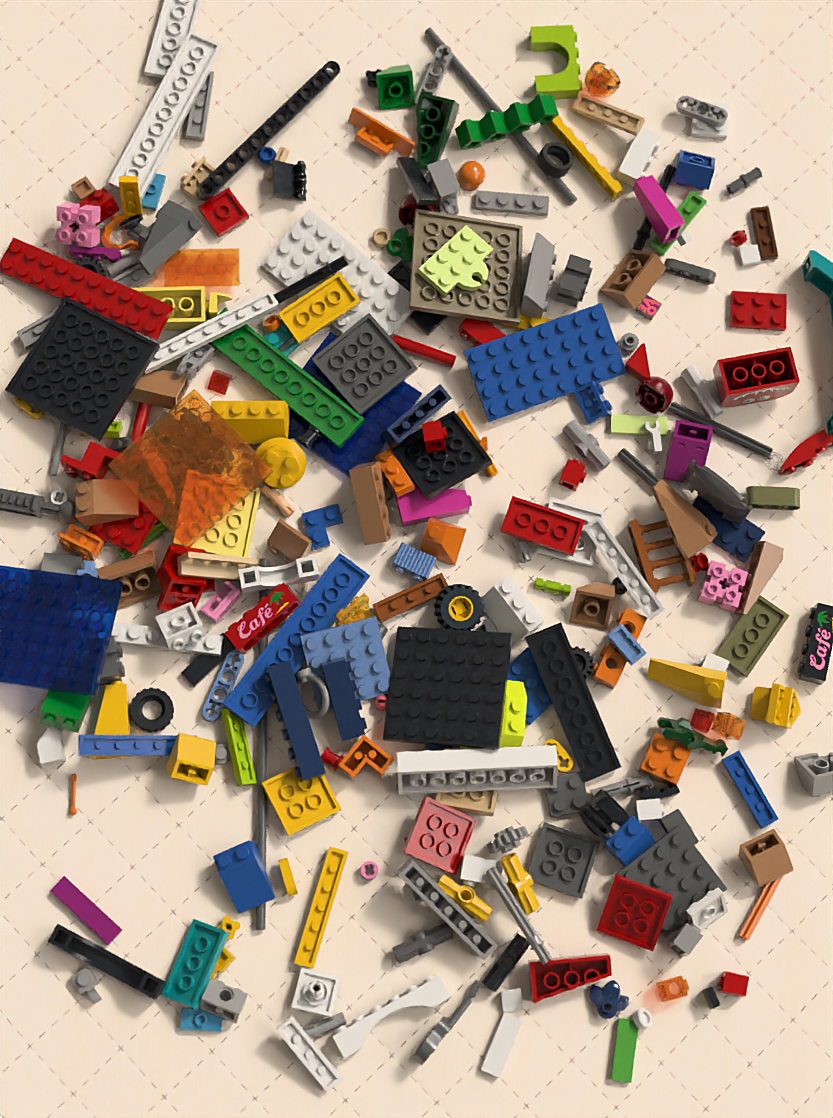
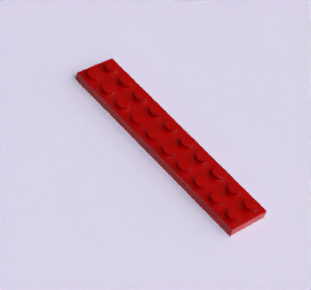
M14 237L0 261V273L61 300L68 297L122 326L155 341L159 338L174 309L167 303Z

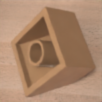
M281 518L267 540L268 550L276 556L278 554L282 556L286 564L299 558H305L312 551V541Z

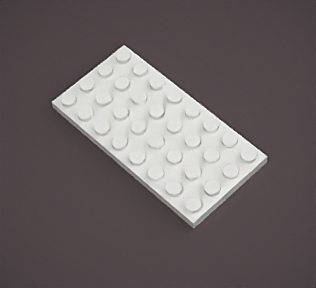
M308 209L261 262V266L288 287L327 265L326 262L331 263L344 256L349 265L335 272V274L338 272L342 274L360 299L361 304L332 322L331 325L343 334L370 313L391 337L414 311L409 310L410 292L313 211ZM330 275L329 277L317 282L316 284L310 286L309 288L301 291L296 295L299 298H301L302 296H304L305 294H307L308 292H310L311 290H313L314 288H316L317 286L331 278L333 275Z

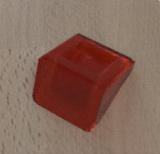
M215 369L212 372L207 389L226 395L233 375Z
M695 708L690 725L693 729L707 734L715 714Z

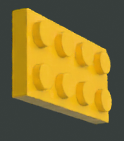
M338 272L278 313V316L300 345L361 304V301L342 274Z

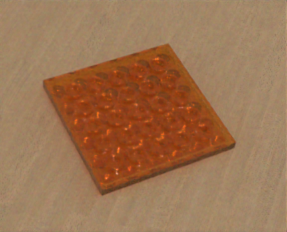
M195 389L108 464V467L187 550L273 473V470Z

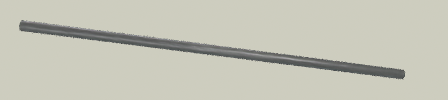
M259 559V567H269V559ZM269 589L259 591V600L268 596ZM268 634L258 642V657L268 646ZM267 712L258 722L256 846L265 870L267 795L261 784L267 780ZM266 903L256 907L255 930H266Z

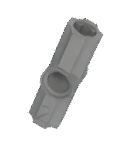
M575 419L562 429L564 434L574 444L579 455L587 458L598 472L603 471L612 462L599 447L597 439L592 434H588Z

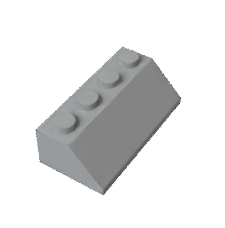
M538 232L535 234L520 314L541 319L542 313L546 312L549 301H545L546 296L550 295L551 285H548L549 280H553L554 270L551 267L556 264L557 254H554L555 246Z

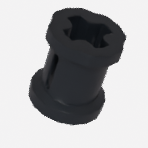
M311 424L307 426L306 432L297 438L298 442L309 450L312 448L311 445L315 440L322 436L321 432Z

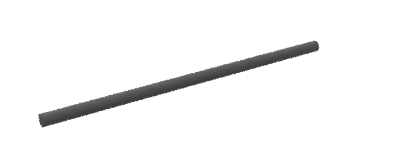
M431 27L424 32L436 48L446 45ZM445 51L444 53H441V54H442L443 56H445V55H447V51ZM452 52L453 56L450 64L490 111L503 112ZM510 133L538 166L537 157L539 153L522 133ZM545 174L571 205L577 201L578 198L560 178H553Z

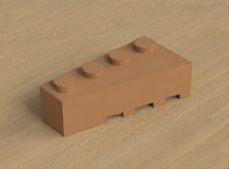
M380 461L358 464L350 469L349 473L364 544L370 545L387 542L391 539L392 527L388 520L389 513L386 506Z

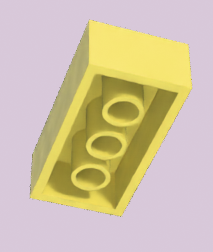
M205 286L132 288L167 303L174 308L163 330H190L207 321Z

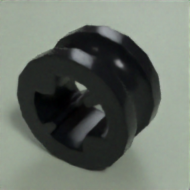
M616 577L612 582V585H615V594L623 595L627 592V588L623 586L625 589H617L616 582L622 583L619 577Z

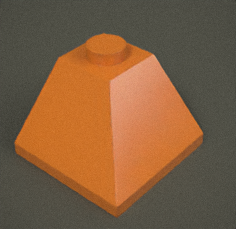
M430 517L420 550L436 557L437 560L456 565L467 529Z

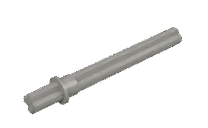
M491 867L486 871V874L531 945L530 949L535 951L543 965L551 961L553 958L543 944L545 941L541 940L496 867Z

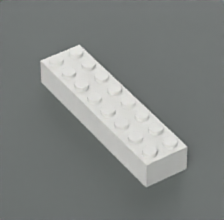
M556 745L502 747L500 749L465 748L462 750L445 749L440 751L397 752L399 795L557 788L558 760Z

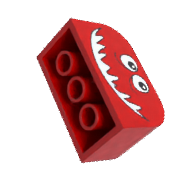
M791 346L717 360L713 368L720 402L723 407H736L778 399L792 393L800 382Z

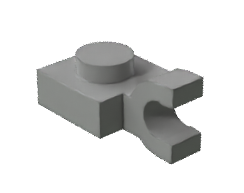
M86 966L70 977L81 995L87 992L95 1004L102 999L95 989L99 982L89 966Z

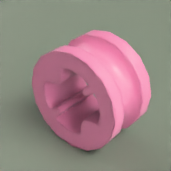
M373 861L363 863L360 871L361 875L367 880L374 879L378 874V866ZM367 865L368 867H370V865L374 867L373 875L369 874V876H367L365 874V867Z

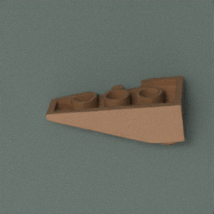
M658 480L651 490L660 510L664 511L667 516V527H671L675 537L673 540L675 545L687 560L711 543L718 533L707 517L664 480Z

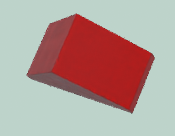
M642 343L625 364L626 371L640 382L645 378L651 377L645 343Z

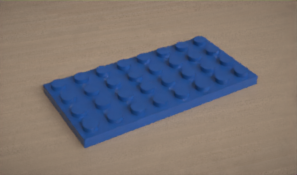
M602 303L463 351L488 423L573 393L577 388L590 381L598 384L627 373Z

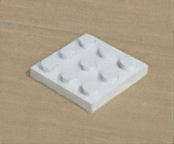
M550 498L548 508L585 520L583 527L597 516L604 522L606 512L555 498ZM582 528L573 557L539 545L536 552L592 567L597 546L585 529Z

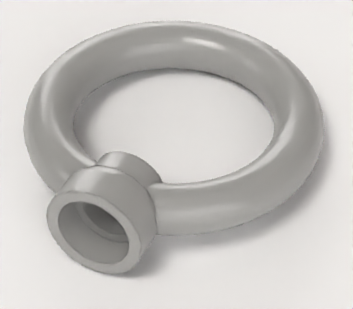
M310 668L296 672V682L300 694L302 685L308 681L314 682L322 694V705L318 711L313 712L305 707L308 718L319 719L323 717L330 705V694L327 685L319 676L311 673Z

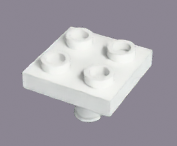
M301 968L291 1009L331 1018L341 977Z

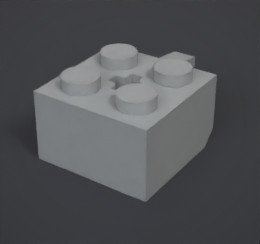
M448 158L427 165L425 178L437 199L434 207H437L439 212L445 211L446 214H458L457 202L460 185Z

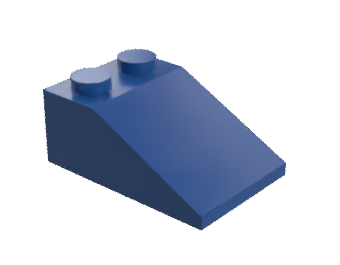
M248 840L213 856L219 875L239 914L276 898L255 842Z

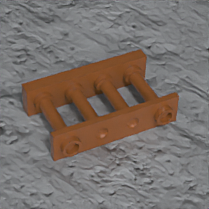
M637 519L629 521L627 528L640 572L655 595L661 586L685 580L688 587H692L696 580V573L694 569H691L689 560L684 558L677 546V556L653 562L648 558L647 553L651 550L675 545L673 540L675 535L671 527L672 538L648 544L643 542L642 535L644 533L666 528V521L668 520L643 526L641 524L638 525ZM681 562L684 573L662 579L654 578L652 572L654 569Z

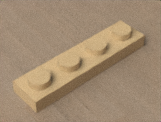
M580 93L572 107L576 113L634 136L638 135L645 123L644 117Z

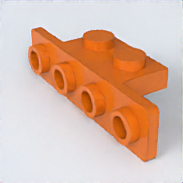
M356 107L352 108L348 122L361 129L355 135L354 140L384 158L393 149L406 157L411 156L415 145L413 141Z

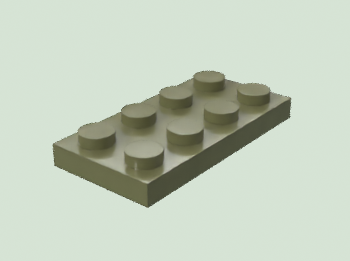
M759 595L748 613L742 615L715 655L730 661L728 665L747 678L790 615Z

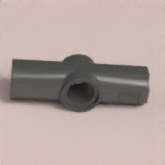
M445 922L428 931L424 930L410 937L411 939L393 947L392 950L400 964L417 955H423L435 949V946L454 937L450 927Z

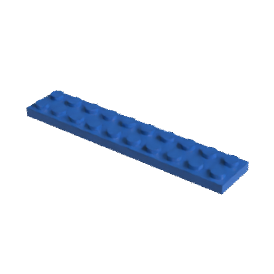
M339 553L320 577V580L317 581L303 599V604L293 612L222 705L254 728L273 704L269 692H272L270 685H266L263 676L266 673L265 669L272 665L290 661L295 675L306 661L300 635L331 628L370 578V575Z

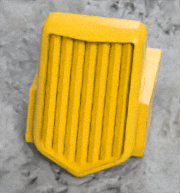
M772 683V688L755 687L750 717L754 720L768 722L774 726L792 729V725L801 714L797 690Z

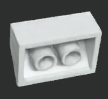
M510 575L502 579L482 596V604L485 607L483 611L491 618L492 623L499 632L512 633V647L543 625L544 619Z

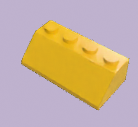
M211 401L210 426L212 436L224 441L226 444H262L266 440L276 437L288 439L290 408L286 401Z

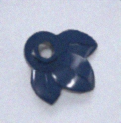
M615 980L609 981L603 988L594 984L590 988L591 1002L597 1006L599 1016L604 1019L613 1018L617 1012L624 1011L629 1004V997L620 995V986ZM608 1005L611 1008V1010L606 1011L604 1009V1006Z

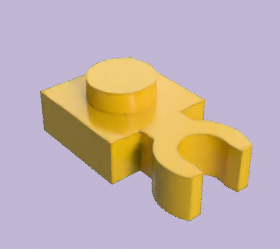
M225 946L210 979L214 980L216 978L217 971L224 973L236 959Z

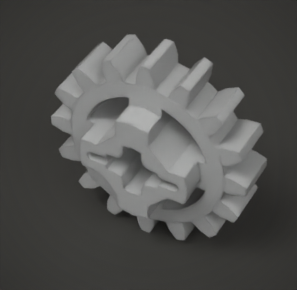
M510 826L494 834L495 839L487 843L486 846L490 854L500 850L504 854L522 845L520 840L527 837L529 833L525 826L518 827L515 830L513 826Z

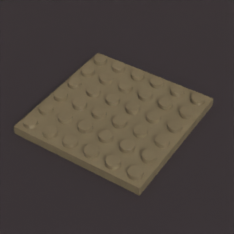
M415 209L409 310L518 326L520 323L523 226ZM467 225L493 248V252L483 261L488 269V278L485 284H483L479 277L472 276L474 281L481 283L480 289L468 291L456 286L446 296H443L417 273L418 268Z

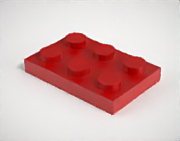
M731 291L730 328L786 330L787 294Z

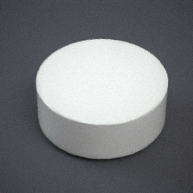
M641 1008L634 1012L633 1019L639 1029L645 1030L652 1026L653 1019L647 1009Z

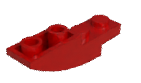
M824 429L804 440L787 457L778 471L779 475L784 473L789 475L797 471L796 468L803 466V468L814 464L813 461L818 454L827 451L828 447L833 446V434L827 435Z

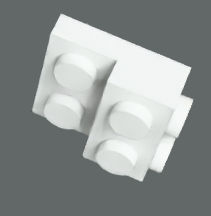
M192 602L155 617L170 651L174 649L181 650L184 645L191 642H200L203 637L207 636Z

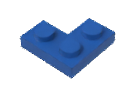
M338 503L301 514L308 539L312 541V551L330 546L326 528L343 523Z

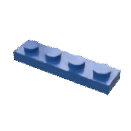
M738 750L722 759L721 762L759 828L762 829L777 821L779 818L740 751Z

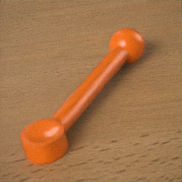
M72 774L71 809L69 810L71 815L77 813L75 808L77 774Z

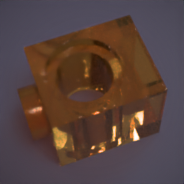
M717 712L711 730L726 739L740 740L746 722L729 712Z
M682 975L656 983L662 1002L688 995L689 985ZM671 983L678 985L679 990L676 994H672L669 990Z

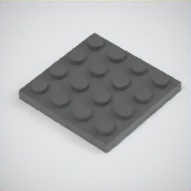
M370 313L311 359L315 366L360 416L418 370L417 366Z
M680 825L674 827L616 873L622 877L673 895L660 931L664 938L689 920L686 910L689 909L691 904L700 901L709 891L715 890L717 887L722 892L727 890V887Z

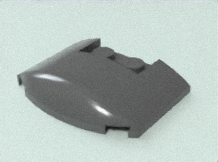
M692 459L683 473L684 481L690 492L693 493L696 490L700 498L712 504L716 511L724 513L721 518L742 523L753 507L751 505L747 507L741 501L744 497L721 476L705 465L702 468L697 464L694 465L696 460Z

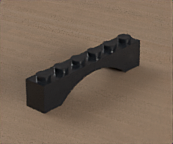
M58 923L47 941L154 1000L158 999L166 984V981Z

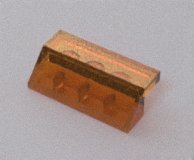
M239 248L179 249L164 262L165 287L240 286Z

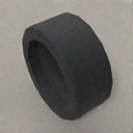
M557 142L545 144L537 157L540 169L553 178L564 177L574 161L570 150ZM547 154L559 158L563 165L553 163Z

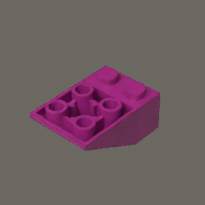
M676 419L672 427L663 479L685 483L683 473L692 459L696 460L694 465L697 464L701 468L706 465L713 432L712 426Z

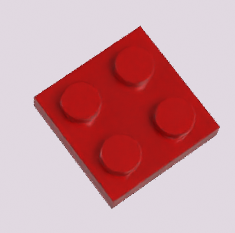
M229 187L198 206V210L218 237H221L249 219V214Z

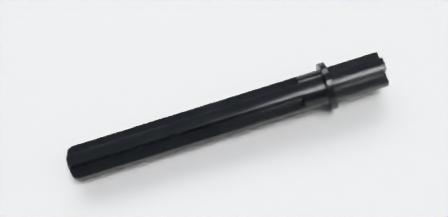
M671 165L666 166L659 183L665 194L676 170ZM645 216L640 229L636 232L637 238L632 247L634 250L642 251L646 240L651 236L652 225L647 216Z
M341 256L331 263L326 262L327 265L274 294L275 299L280 304L330 275L334 276L335 272L349 265L346 258Z

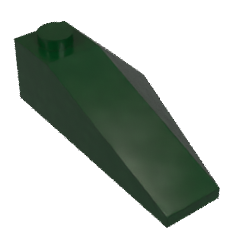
M423 92L420 93L416 107V132L418 134L417 162L422 169L427 170V165L440 161L460 106L455 100Z

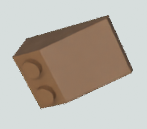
M92 479L75 483L76 518L84 526L139 516L137 480Z

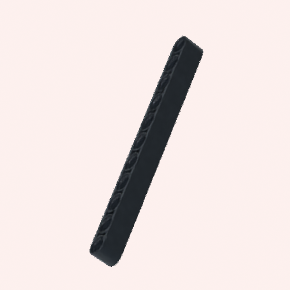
M328 61L201 182L196 191L197 197L202 201L211 199L263 147L334 81L340 73L339 64L336 61ZM327 68L332 69L334 74L328 73ZM315 80H319L322 86L316 85ZM302 92H307L310 98L304 97ZM290 104H295L297 106V110L292 109L290 107ZM278 115L283 116L285 118V121H280L278 119ZM265 127L271 128L273 133H267ZM253 139H257L260 145H255ZM240 151H245L248 157H242ZM227 163H232L235 166V170L229 169ZM215 175L221 176L223 182H218L215 179ZM202 187L208 188L210 194L203 193Z

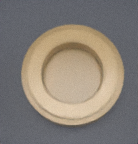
M384 228L377 229L373 233V243L379 248L387 247V243L391 240L390 232Z

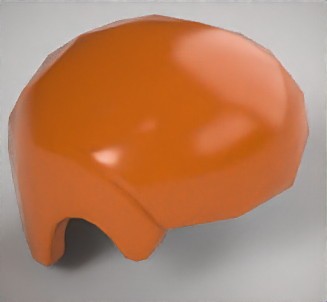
M475 161L465 162L457 173L459 185L466 190H477L484 182L485 169Z

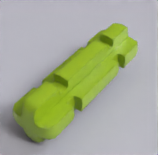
M538 577L534 581L535 589L541 590L543 588L544 591L556 594L560 592L564 596H569L571 593V585L568 584L561 585L559 582L547 579L543 581L542 578Z

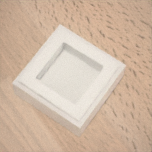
M757 244L739 247L738 251L742 266L760 264L761 259Z

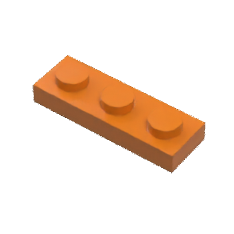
M391 449L374 456L375 461H380L381 471L397 497L415 490L413 482Z

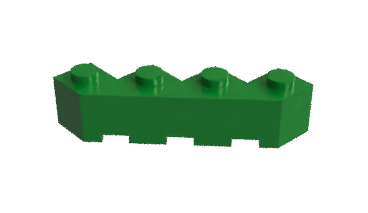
M541 93L536 95L528 104L515 102L504 112L489 111L479 121L465 119L455 128L461 149H475L481 147L482 142L491 140L493 143L506 138L505 135L516 132V134L528 131L532 125L540 123L541 126L548 124L559 113L553 95Z

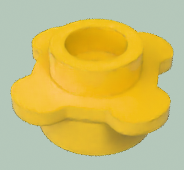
M224 916L221 925L217 926V928L229 932L227 939L232 940L236 930L240 929V923L234 922L229 916Z

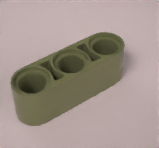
M749 486L746 487L747 507L751 505L752 509L798 510L800 509V489L793 487Z

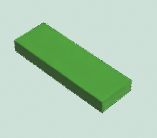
M618 1018L610 1080L632 1083L638 1027L634 1020Z

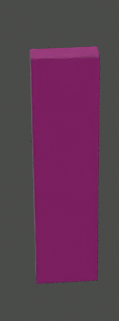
M65 876L50 890L108 945L123 931Z

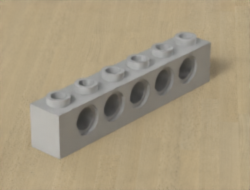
M411 858L396 871L483 960L498 946Z

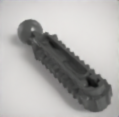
M0 488L1 511L41 518L42 513L59 516L60 520L66 524H75L79 521L76 518V502L73 500L65 501L59 505L45 502V498L40 495Z

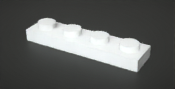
M292 1015L276 1027V1031L326 1092L343 1079Z

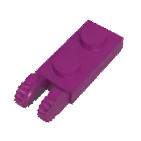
M69 245V254L75 260L91 257L92 260L96 259L97 262L107 259L111 263H115L123 259L118 249Z

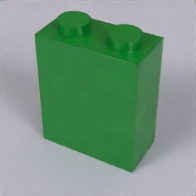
M54 677L40 710V724L78 733L92 700L93 686Z

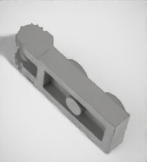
M208 343L186 354L176 369V375L182 376L186 368H189L186 378L192 380L196 373L215 354L216 347Z

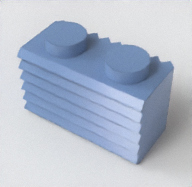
M401 542L392 561V567H394V571L400 574L408 573L412 575L411 578L413 580L422 582V580L425 581L429 578L436 563V557Z

